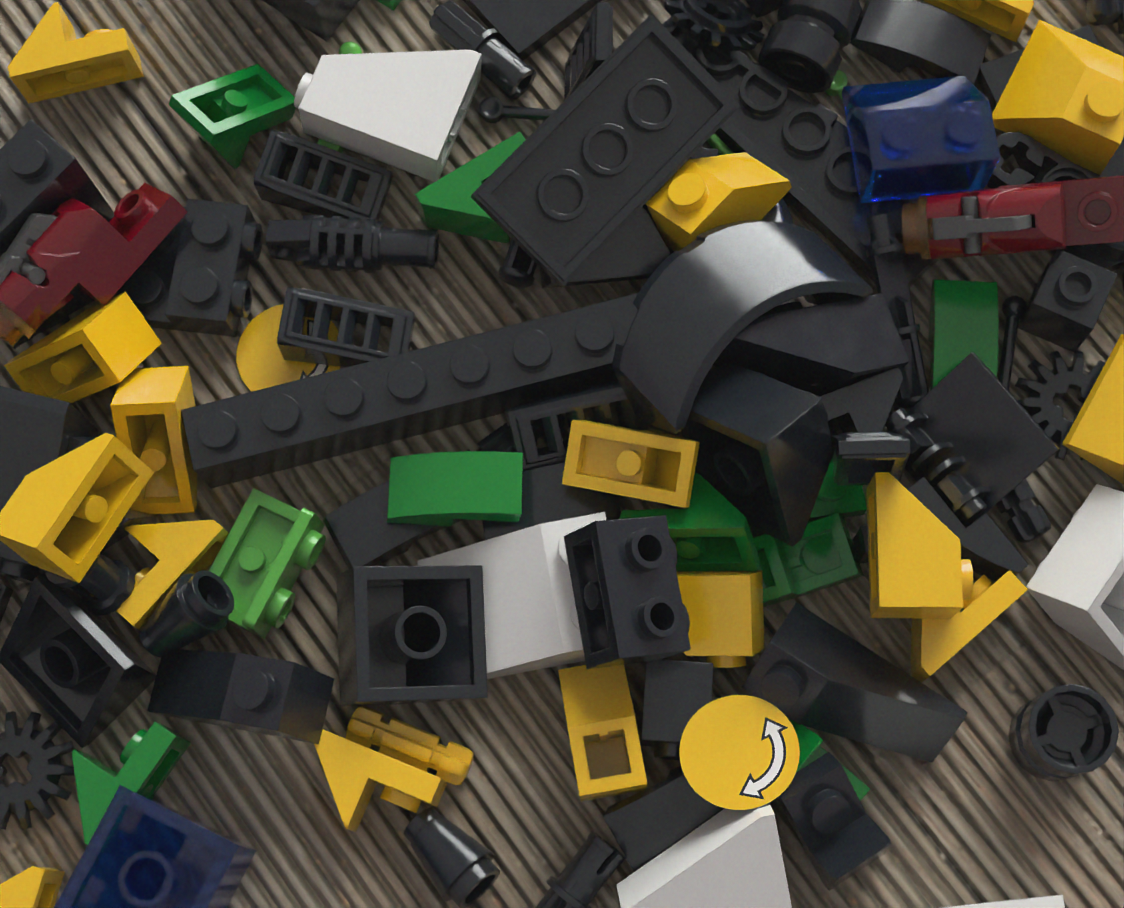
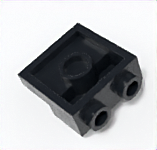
M187 198L186 207L184 208L188 212L116 292L115 296L126 292L151 328L237 337L240 317L247 318L251 310L252 284L250 281H247L250 260H258L263 242L262 226L256 222L248 205Z

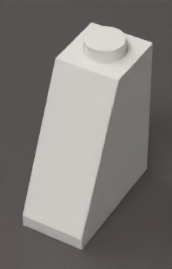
M473 50L322 55L314 74L305 73L295 94L294 107L299 109L303 133L340 145L343 148L436 182L440 178L481 80L482 54Z
M770 803L749 810L723 809L616 884L621 908H792L775 814Z

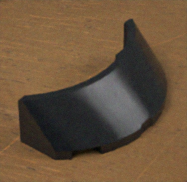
M760 220L737 221L721 225L701 233L696 237V240L680 251H674L656 268L645 282L632 303L638 311L630 326L626 342L616 344L612 368L638 421L676 434L687 426L686 423L694 399L715 360L739 332L757 317L775 306L802 296L808 303L820 305L828 298L840 293H847L850 298L863 300L872 294L873 290L812 231L783 222Z

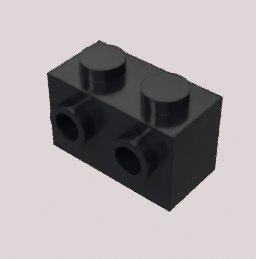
M666 515L594 521L563 536L586 669L657 661L691 650L688 637L690 627L689 615L685 605L682 603L676 572L677 550L669 534Z

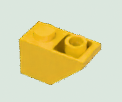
M586 665L559 669L567 728L581 802L645 790L647 788L646 773L624 665L586 669Z

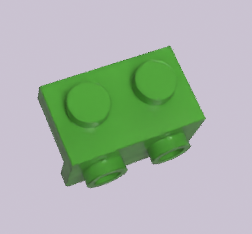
M255 488L252 489L209 569L210 572L219 576L232 592L234 609L229 614V622L263 639L266 638L272 626L279 628L285 622L295 601V593L291 592L302 568L310 570L315 565L325 544L326 536L321 534L325 525L316 513L306 508H302L300 511Z

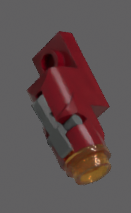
M1124 175L999 186L995 189L919 196L918 203H906L902 208V234L906 254L921 253L922 259H946L1057 250L1074 245L1124 242Z
M144 182L139 189L131 191L119 201L114 211V217L109 222L92 207L73 197L60 204L51 215L31 213L7 251L0 257V338L12 347L22 336L29 339L49 316L74 298L71 293L74 287L105 306L188 211L172 195Z

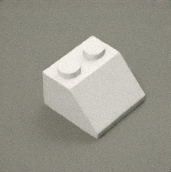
M1096 484L1085 502L1075 512L1071 522L1047 557L1039 564L1026 588L1054 623L1123 670L1124 492Z

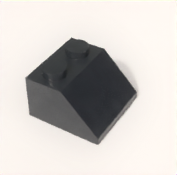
M727 360L704 378L694 399L686 423L687 426L681 430L684 438L700 442L695 473L700 474L747 518L749 526L792 547L802 539L834 454L827 422L828 414L823 400L808 391H802L770 378L761 372H755Z
M482 565L353 566L336 576L340 706L397 705L488 698Z

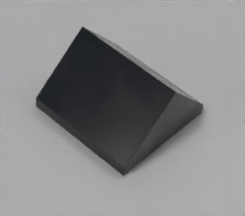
M45 573L35 577L0 651V663L63 727L81 748L92 743L156 679V674L98 615L91 612L82 603V599L71 588H60L48 580Z

